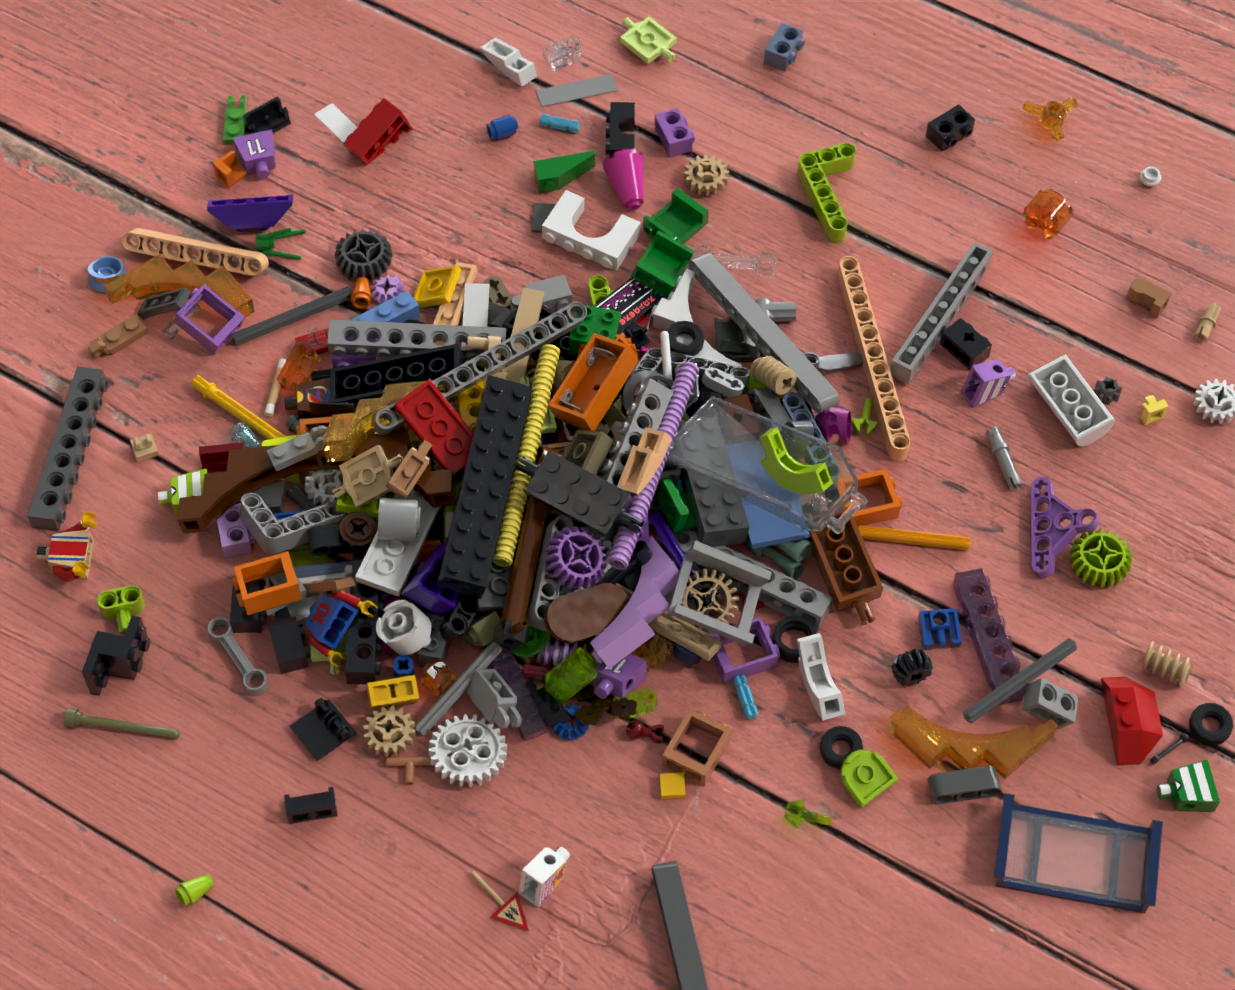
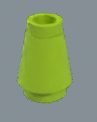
M205 874L180 883L179 887L175 889V894L183 906L193 905L214 887V883L211 877Z

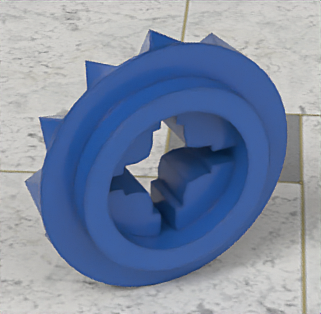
M572 703L571 705L564 706V709L571 719H575V713L581 710V707L575 706ZM577 719L574 720V728L570 723H565L566 720L551 725L555 734L565 740L578 739L589 728V724L582 725L580 720Z

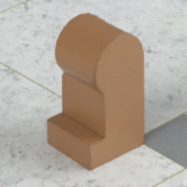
M1142 278L1134 279L1128 291L1129 300L1134 303H1140L1150 309L1149 315L1158 318L1168 305L1171 296L1170 292Z

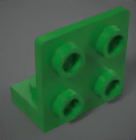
M584 305L587 309V315L582 324L570 333L568 354L577 356L580 344L587 345L594 333L615 340L621 312ZM576 312L575 318H580L579 314Z
M671 479L662 480L656 499L673 533L695 529L696 525L685 490L679 491Z

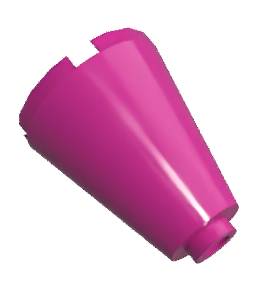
M635 149L617 151L614 153V157L609 159L607 156L603 160V169L624 208L637 210L644 203L642 152L638 154Z

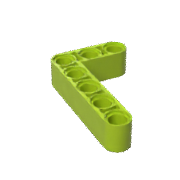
M842 143L804 153L799 157L798 177L827 238L832 243H841L845 240L848 223L826 176L844 172L854 167L856 148L850 143Z

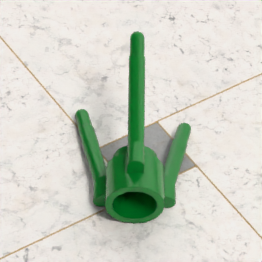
M286 228L267 234L256 235L258 252H263L265 256L300 260L302 258L300 255L271 250L275 248L276 239L306 233V229L291 231V228Z

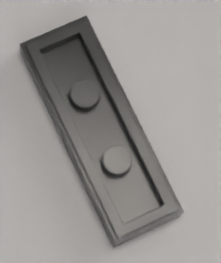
M185 287L147 297L137 315L145 319L182 309L191 292Z

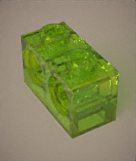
M579 647L545 675V690L556 700L559 699L562 703H565L597 677L596 661Z

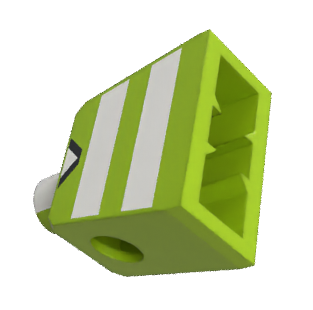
M207 469L172 477L171 490L158 492L159 505L172 504L174 514L178 516L180 498L202 496L204 474H208Z

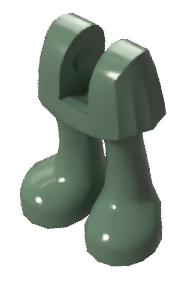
M747 536L745 542L746 546L755 556L762 557L765 555L783 569L786 576L795 580L800 577L805 568V563L802 560L809 556L813 548V543L805 539L797 543L786 542L776 544L775 546L791 557L789 558L774 549L772 545L752 548L749 536Z

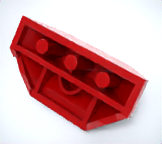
M1125 676L1101 678L1116 764L1117 766L1139 765L1163 736L1155 692Z

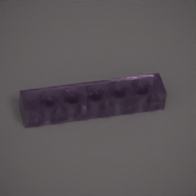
M982 568L955 573L953 588L990 692H992L1020 672V662L1018 657L1013 654L1011 637L1007 636L1004 630L1005 621L1002 615L999 616L997 610L998 602L996 597L991 594L989 577L984 575ZM979 614H985L988 617H982ZM987 634H992L995 637H989ZM994 654H999L1003 658H998L994 656ZM1001 675H1008L1010 678L1007 679L1002 677ZM1026 686L999 705L1023 700Z

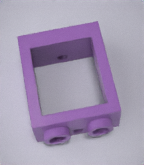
M204 284L199 290L195 288L188 297L190 300L184 304L182 309L175 310L174 323L215 355L232 337L231 334L242 326L245 317ZM201 300L229 321L213 339L186 318Z
M761 617L752 620L749 633L757 635L766 657L732 667L723 645L734 642L733 640L713 632L708 633L722 641V647L713 656V660L724 684L732 682L735 676L745 675L747 677L777 667L780 652L778 646L772 643L770 628L767 624L764 625Z

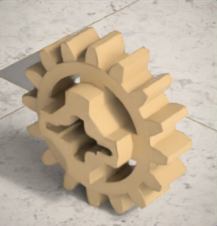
M707 154L704 155L703 159L696 156V161L689 160V165L685 166L684 180H686V186H691L690 191L698 190V195L702 192H705L706 196H709V192H713L716 195L717 189L723 191L724 185H728L729 171L727 170V164L722 165V159L716 161L714 155L711 159L708 158Z
M383 706L381 707V713L373 711L374 718H366L368 725L363 726L364 733H366L364 734V740L368 742L370 750L375 748L376 755L384 752L385 757H388L389 753L393 752L394 756L397 757L398 750L405 753L407 752L405 745H413L412 738L416 737L414 730L415 722L411 721L410 713L404 715L403 708H400L397 712L394 706H391L390 710L386 711V708Z

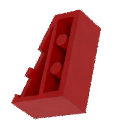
M383 98L374 106L371 113L360 122L356 130L348 135L343 144L349 153L367 166L385 152V146L390 142L396 143L399 141V135L404 131L409 133L413 128L402 111Z

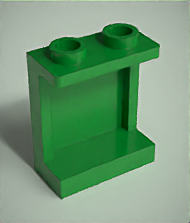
M676 188L672 192L671 201L653 217L650 218L646 215L643 218V230L648 236L653 238L657 231H660L684 245L708 224L709 210Z
M657 231L641 260L637 263L631 277L668 298L677 283L678 277L682 275L692 258L694 251L672 239L669 235Z

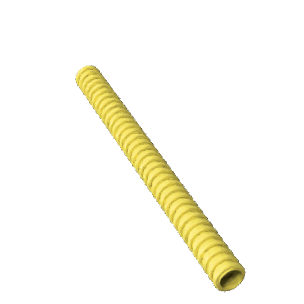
M551 344L542 345L540 348L538 364L536 365L533 378L534 382L532 383L533 388L515 465L517 462L520 463L518 459L521 456L534 463L536 461L538 445L540 444L543 431L542 427L544 426L547 413L546 409L548 408L553 379L555 378L560 349ZM515 466L493 557V563L502 567L511 566L513 563L512 559L514 558L515 546L517 545L518 533L520 532L521 520L523 519L522 514L524 513L525 501L528 495L525 490L531 482V477L516 470Z

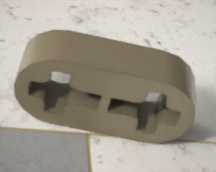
M494 276L487 278L484 284H490V286L497 288L495 292L489 286V302L511 310L512 299L502 280ZM498 299H501V301L506 304L502 305L498 302Z

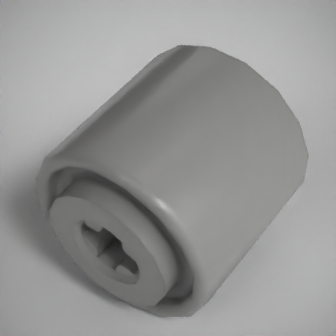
M380 498L378 540L415 542L417 535L420 534L421 507H418V500Z

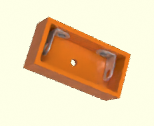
M594 333L548 404L556 419L587 431H595L639 361L632 347Z

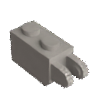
M565 275L530 283L525 287L545 291L543 305L554 312L572 303V293ZM521 294L513 297L511 300V310L513 312L519 306Z
M496 669L476 670L466 692L489 723H496L500 728H506L509 724L512 727L520 726L522 719L515 708L517 696Z

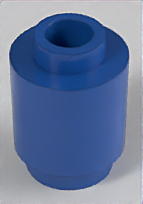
M510 115L491 120L486 125L491 140H500L516 134L518 123L515 117L512 118Z

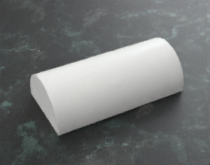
M1066 354L1028 374L1030 382L1078 446L1094 443L1102 438L1114 425L1115 419Z

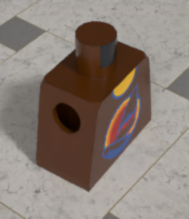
M331 378L298 384L297 397L284 398L285 410H298V416L301 419L312 418L309 402L323 401L330 403Z

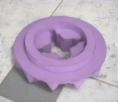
M388 274L386 277H381L379 275L378 279L373 280L370 286L371 296L376 302L382 304L404 293L403 282L397 276L391 277ZM386 285H389L390 288L387 294H385L384 288Z

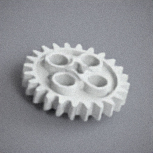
M464 714L463 720H459L457 716H454L453 723L446 719L445 727L438 725V733L433 732L432 740L429 741L430 764L435 765V773L442 771L441 779L449 776L450 784L459 780L460 787L463 786L464 782H468L469 787H472L473 781H477L481 786L483 778L490 782L491 774L498 776L499 769L504 768V761L507 759V744H505V736L501 735V729H494V723L487 725L485 717L477 721L475 714L471 720H468L466 714ZM462 762L464 763V765H458L456 763Z

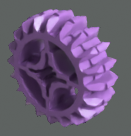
M573 526L570 529L567 527L555 533L554 538L548 541L549 546L544 551L548 555L544 561L549 562L550 565L547 566L546 570H553L554 573L551 578L558 577V585L566 582L567 589L573 586L575 590H580L582 587L587 589L591 584H596L599 578L604 575L603 570L608 565L604 561L608 555L603 554L602 551L605 550L606 546H599L598 543L601 538L594 539V532L586 534L585 527L578 530L577 526ZM581 554V556L577 558L578 560L571 562V560L575 558L574 556Z

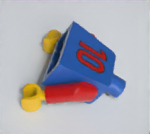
M345 591L333 593L330 597L326 595L320 596L318 601L310 606V614L305 621L309 629L310 644L325 657L329 656L330 663L337 667H343L338 663V658L341 657L346 660V654L334 652L333 649H336L358 613L357 609L360 608L362 613L371 618L374 616L368 612V608L374 606L378 609L377 605L369 600L362 602L361 598Z

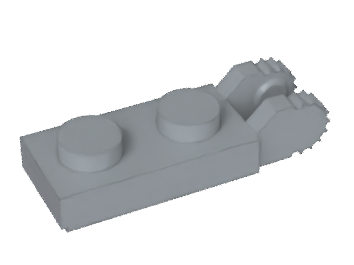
M324 425L314 427L310 432L267 450L275 470L279 471L331 446L333 439L330 435H327V427Z

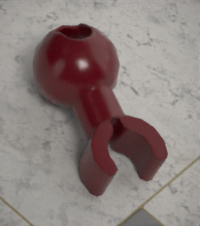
M632 721L626 727V734L633 740H637L642 736L650 737L654 743L659 744L662 743L663 737L657 736L655 732H663L664 726L657 724L653 728L644 727L639 721Z

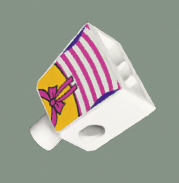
M558 847L555 851L550 848H544L522 870L519 894L539 908L562 880L566 861L570 857L569 852L563 847Z

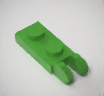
M228 96V108H226L223 134L224 145L234 144L233 138L246 135L243 115L247 113L246 96H241L240 108H234L235 99L233 96Z

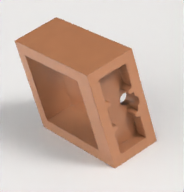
M689 709L662 755V766L677 773L684 772L685 777L705 786L731 741L732 729L721 721L716 722L708 718L703 712H695ZM690 724L720 738L705 766L675 751Z

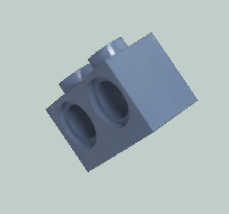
M781 23L765 49L764 63L786 71L790 64H794L797 52L803 49L805 40H803V30Z

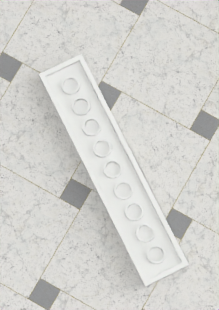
M453 399L448 400L458 413L457 401ZM432 456L434 471L443 470ZM413 489L406 499L418 500V507H421L420 534L417 535L416 541L378 540L377 531L355 576L356 582L400 596L441 507L432 508ZM395 494V496H394L393 499H402V498Z

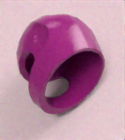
M836 405L816 415V424L825 440L830 441L832 435L839 434L842 445L849 444L851 437L850 410Z

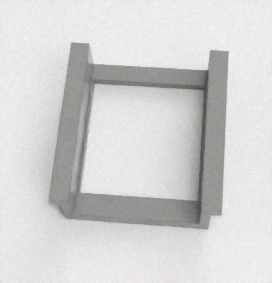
M695 540L693 546L684 554L667 616L676 617L738 642L742 647L747 644L751 645L755 635L749 633L760 590L770 580L772 572ZM693 562L712 570L715 569L719 573H724L726 576L749 585L737 628L681 605Z

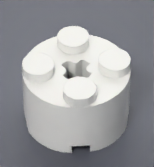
M397 600L390 603L383 610L385 613L382 618L379 617L376 622L378 637L400 656L413 654L430 644L432 629L430 619L414 604L406 600Z

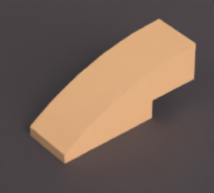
M645 427L638 446L633 445L617 487L626 492L639 495L660 466L672 438L663 431Z

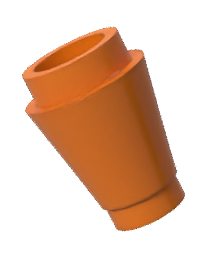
M365 277L357 278L351 295V302L358 309H365L372 302L369 280Z

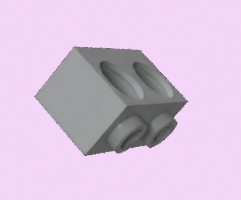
M1040 678L1026 685L1023 711L1061 729L1075 723L1078 697L1071 694L1067 689L1060 688L1049 680Z

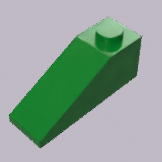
M595 151L533 161L534 177L539 193L560 190L595 167Z

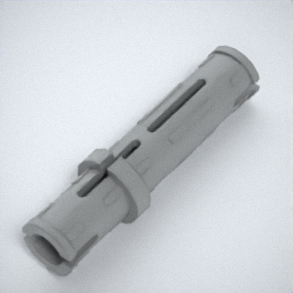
M998 427L991 428L992 433L990 430L986 431V436L992 446L991 452L998 460L1009 490L1016 491L1018 490L1016 485L1021 488L1023 483L1008 452L1009 446L1007 443H1004L1000 429Z

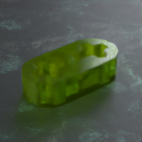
M641 689L628 693L623 697L637 702L636 714L630 715L626 719L650 713L657 706V695L651 689ZM647 697L650 700V704H646L643 698Z

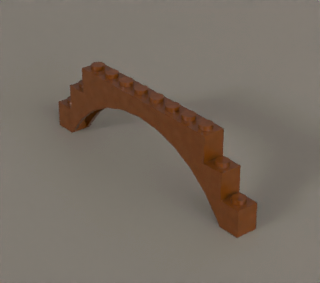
M398 431L387 435L373 434L333 439L331 446L279 471L275 470L267 454V450L278 445L229 450L227 472L204 474L202 496L180 498L177 521L184 534L207 531L227 509L240 501L243 495L252 493L271 482L297 473L319 469H338L339 465L376 445L382 446L388 460L398 454L404 458L412 448L408 431ZM428 451L426 456L430 458L429 464L416 482L413 490L428 502L432 508L454 506L456 503V482L452 469L434 471L433 459ZM398 466L393 468V473L395 472Z

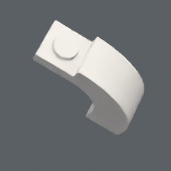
M817 633L797 639L800 655L798 662L806 690L815 711L822 720L845 715L842 693L834 684L828 669L822 636Z

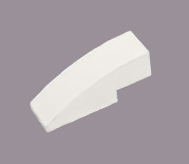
M494 38L480 47L482 53L493 65L518 85L524 86L537 77L534 63L521 57L520 51L509 44Z

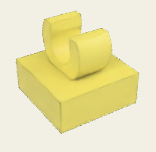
M1153 395L1145 397L1146 403L1142 404L1144 410L1141 415L1144 425L1164 419L1169 407L1165 399L1157 402Z

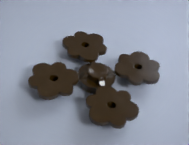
M578 681L575 685L569 686L568 697L570 699H577V701L582 702L592 698L593 705L589 707L582 706L581 710L575 713V718L580 720L582 725H597L599 719L603 717L601 711H607L612 708L611 713L618 715L621 719H626L630 715L636 714L637 702L635 700L621 698L620 701H613L611 695H608L605 699L599 698L597 695L594 696L593 685H587L585 681Z

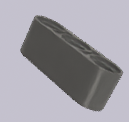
M994 766L933 774L927 779L932 801L935 804L988 798L1002 792L997 770Z

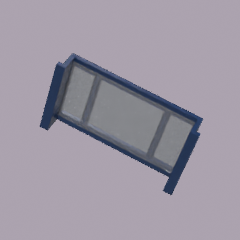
M1004 794L994 878H997L996 886L1140 913H1146L1149 906L1155 907L1163 821L1152 820L1149 828L1018 805L1014 804L1015 795Z

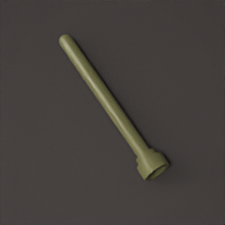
M67 708L64 717V726L76 728V726L83 724L177 739L180 736V732L177 729L83 715V712H79V709Z

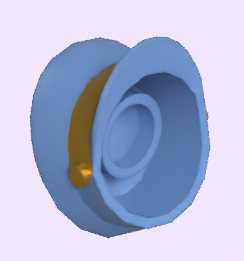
M113 256L101 257L93 261L87 269L90 286L99 292H110L117 289L123 284L127 275L122 262Z

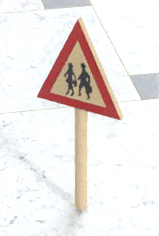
M472 871L471 875L501 905L490 918L529 931L518 892L505 903L475 871Z

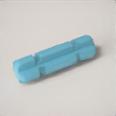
M542 114L540 117L541 126L548 127L549 125L550 128L563 131L568 129L572 133L579 131L580 122L571 120L570 122L569 119L556 116L551 118L547 114Z
M735 676L733 683L735 689H737L740 704L744 709L745 718L748 720L754 719L758 716L756 705H754L751 690L747 685L746 676Z

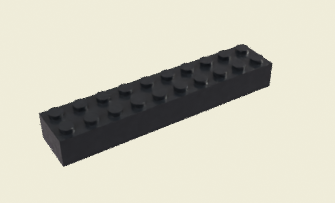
M491 375L487 377L435 585L437 588L478 599L482 598L486 590L533 387Z

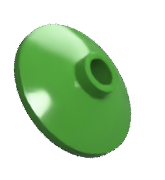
M527 622L524 643L510 650L518 657L533 656L546 646L551 635L549 632L530 626Z

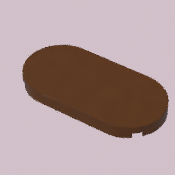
M603 583L562 595L548 605L544 615L545 626L551 636L568 644L598 636L616 619L630 599L622 588L611 583Z

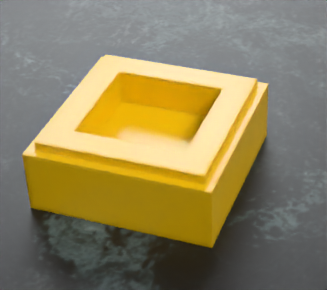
M684 772L660 774L661 799H680L686 797Z

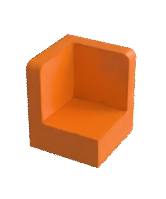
M230 151L213 163L216 177L228 188L247 176V171L237 163L236 154L233 151Z

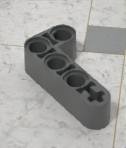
M769 388L749 389L747 396L762 431L766 433L769 429L778 427L791 457L802 456L814 435L812 422L809 420L792 421L773 390Z

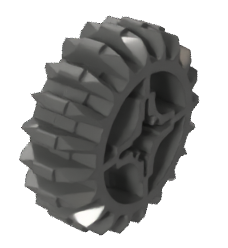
M363 228L361 232H357L354 229L352 235L346 233V238H340V243L336 245L335 251L336 265L340 268L342 274H346L348 279L353 277L356 281L359 277H365L373 280L375 275L381 276L382 272H387L388 266H391V259L393 257L391 244L387 242L386 236H381L380 232L374 233L372 229L365 232Z

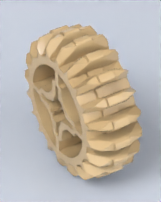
M703 569V576L701 577L698 571H694L696 579L692 580L689 576L688 586L686 585L681 605L683 604L684 607L689 608L687 598L688 594H691L699 602L697 612L703 614L708 609H714L721 613L715 619L729 624L725 617L728 616L734 619L735 615L729 611L730 609L738 610V606L732 605V601L739 600L738 596H731V593L736 592L737 588H728L732 580L729 579L724 583L722 581L725 577L724 573L720 575L719 579L716 578L715 569L712 570L711 576H707V569ZM702 581L714 582L707 592H700L693 588L695 584ZM720 586L724 589L727 596L726 608L715 599V594ZM714 590L711 600L718 607L708 605V607H704L700 611L703 606V600L696 594L701 596L705 594L706 596V594H710Z

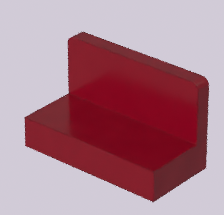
M244 442L199 447L202 469H207L208 473L227 472L229 450L245 448Z

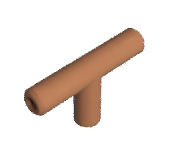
M431 757L385 758L386 767L405 766L404 783L406 785L414 784L415 766H433L430 764Z

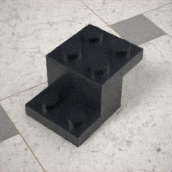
M131 616L125 636L101 631L96 632L82 670V675L90 694L100 696L102 688L107 686L108 675L135 680L137 672L141 671L143 654L150 647V638L147 636L146 627H144L141 617Z

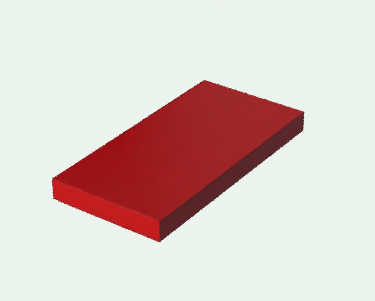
M429 379L395 403L393 407L422 443L426 440L432 444L429 452L443 470L452 469L453 475H456L464 469L473 432Z

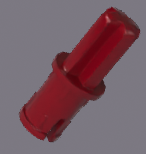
M524 664L522 677L542 680L544 677L549 682L568 685L570 670L551 668L549 665L544 667Z

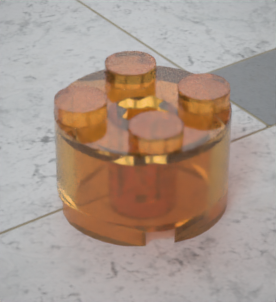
M1046 188L1045 191L1041 189L1024 208V216L1026 218L1024 223L1032 230L1035 228L1040 230L1047 239H1052L1058 235L1072 218L1073 208L1071 205L1068 207L1064 203L1066 199L1060 193L1052 189Z

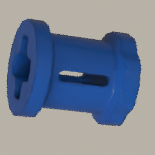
M405 655L395 658L393 661L395 678L415 675L411 657Z

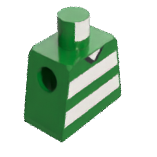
M1208 760L1173 769L1167 778L1168 784L1157 785L1159 799L1172 798L1174 808L1177 811L1215 812L1220 803Z

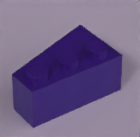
M446 542L437 546L401 593L437 615L454 609L459 593L435 587Z

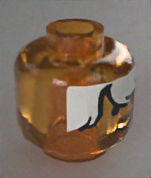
M442 661L430 662L422 670V685L436 697L442 696L456 681V674Z

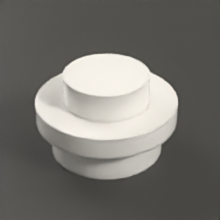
M1155 167L1145 168L1140 174L1141 182L1151 187L1158 185L1161 181L1160 171Z

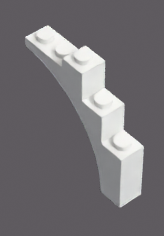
M686 269L683 276L678 277L675 292L671 291L668 300L661 298L659 304L654 305L651 312L653 327L667 331L672 324L678 321L693 322L689 312L688 300L694 285V271ZM680 334L676 340L681 345H689L692 343L693 338L689 334ZM705 340L702 350L695 355V357L742 367L741 364L726 358L713 349Z

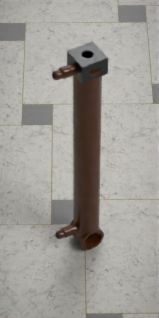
M541 445L538 448L535 463L537 465L541 464L548 450L564 458V454ZM528 496L501 621L500 624L495 626L492 640L510 649H515L525 641L527 622L525 619L550 507Z

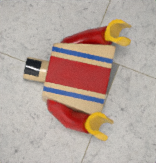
M86 511L79 523L60 533L53 534L50 547H37V560H48L51 572L65 582H70L77 578L88 579L94 545L92 534L88 529L89 527L92 529L96 528L97 522L93 521V519L97 515Z

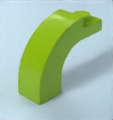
M778 427L769 429L760 437L762 448L767 454L760 461L769 476L783 488L798 494H817L824 492L833 484L825 462L804 465L795 461L789 455Z

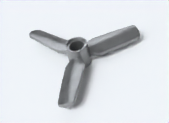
M857 352L821 357L814 353H803L820 372L861 366L863 363L861 355Z

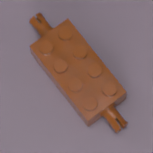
M819 496L820 500L816 497L811 500L817 517L806 520L811 535L807 540L813 543L812 552L830 596L833 597L835 608L839 612L855 607L862 625H866V621L872 623L875 621V616L868 602L881 597L883 586L849 506L830 512L825 496Z

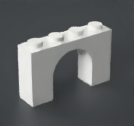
M566 190L543 223L542 238L549 243L563 247L567 251L575 252L585 259L593 260L606 268L617 271L640 236L641 222L622 214L608 234L598 238L585 237L574 228V225L584 212L585 198Z

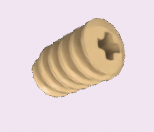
M759 357L752 363L751 375L753 378L778 395L787 394L796 385L797 374L795 371L780 363L774 357Z
M1151 641L1142 659V662H1144L1143 670L1147 671L1152 666V674L1155 675L1161 670L1162 679L1170 674V682L1173 683L1179 678V686L1182 687L1188 680L1195 662L1190 666L1188 657L1181 662L1180 653H1177L1172 658L1171 649L1163 654V646L1160 645L1155 650L1154 642Z

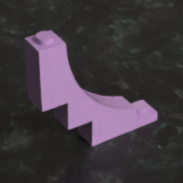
M652 536L649 537V542L646 543L653 555L646 564L642 565L640 578L633 595L616 619L590 642L595 649L592 655L599 664L604 662L609 669L655 635L648 624L669 609L670 606L664 599V596L675 588L680 571Z

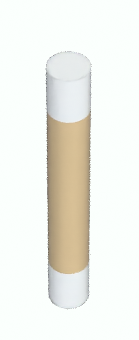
M279 359L264 413L269 418L273 417L288 362L286 359Z

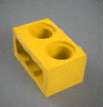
M415 675L370 682L366 686L370 711L381 709L383 706L389 708L391 706L417 703L419 700Z

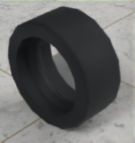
M789 616L780 620L775 626L772 643L778 646L780 658L787 662L798 663V657H800L799 650L785 646L781 640L782 634L787 630L796 629L810 636L817 634V630L808 619L800 616Z

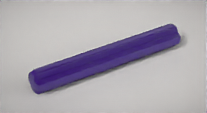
M654 511L649 514L648 518L680 571L684 552L660 512ZM692 567L689 576L694 575V569Z

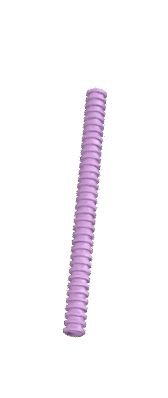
M685 361L680 364L671 388L674 392L658 428L659 431L667 433L672 438L669 448L646 487L639 495L632 493L634 500L627 512L642 520H645L652 497L659 482L658 480L661 477L697 374L699 373L698 366L692 362ZM621 525L608 557L609 565L620 570L628 567V562H630L639 533L636 534Z

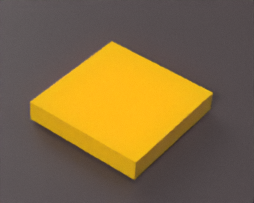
M458 265L423 271L413 297L418 303L419 308L450 303L461 273V268Z

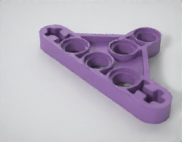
M1038 477L1031 485L1032 568L1040 578H1047L1053 574L1055 570V557L1078 533L1093 531L1100 522L1094 510L1090 508L1074 510L1054 496V487L1047 477ZM1043 485H1045V487L1043 488V494L1045 496H1042L1040 492V489ZM1043 503L1048 504V508L1045 511H1037L1039 505ZM1085 517H1094L1090 524L1082 523ZM1063 520H1071L1069 526L1065 528L1060 527V523ZM1041 523L1049 524L1044 531H1038L1037 528ZM1041 543H1049L1047 549L1043 551L1037 550ZM1041 558H1044V561L1047 565H1045L1044 569L1041 570L1040 568L1043 566V561Z

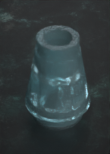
M238 422L231 428L229 435L235 443L244 442L245 448L262 446V443L247 424Z

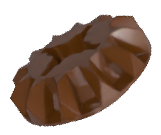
M361 512L346 515L340 523L339 534L343 537V541L350 543L351 547L354 545L362 547L370 544L377 533L374 520ZM354 527L357 529L364 527L361 532L362 534L358 532L354 534Z

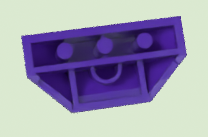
M293 194L208 200L207 211L231 230L236 229L239 232L248 231L249 228L267 230L270 227H274L293 205Z

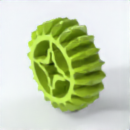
M1100 528L1097 533L1094 531H1090L1088 534L1082 533L1080 538L1075 539L1070 549L1069 562L1072 563L1071 570H1077L1075 573L1076 577L1083 576V583L1090 581L1092 587L1097 583L1102 589L1105 584L1110 588L1114 585V582L1119 585L1122 579L1127 577L1132 567L1133 555L1130 554V547L1125 546L1126 539L1119 540V533L1113 536L1110 530L1103 533Z

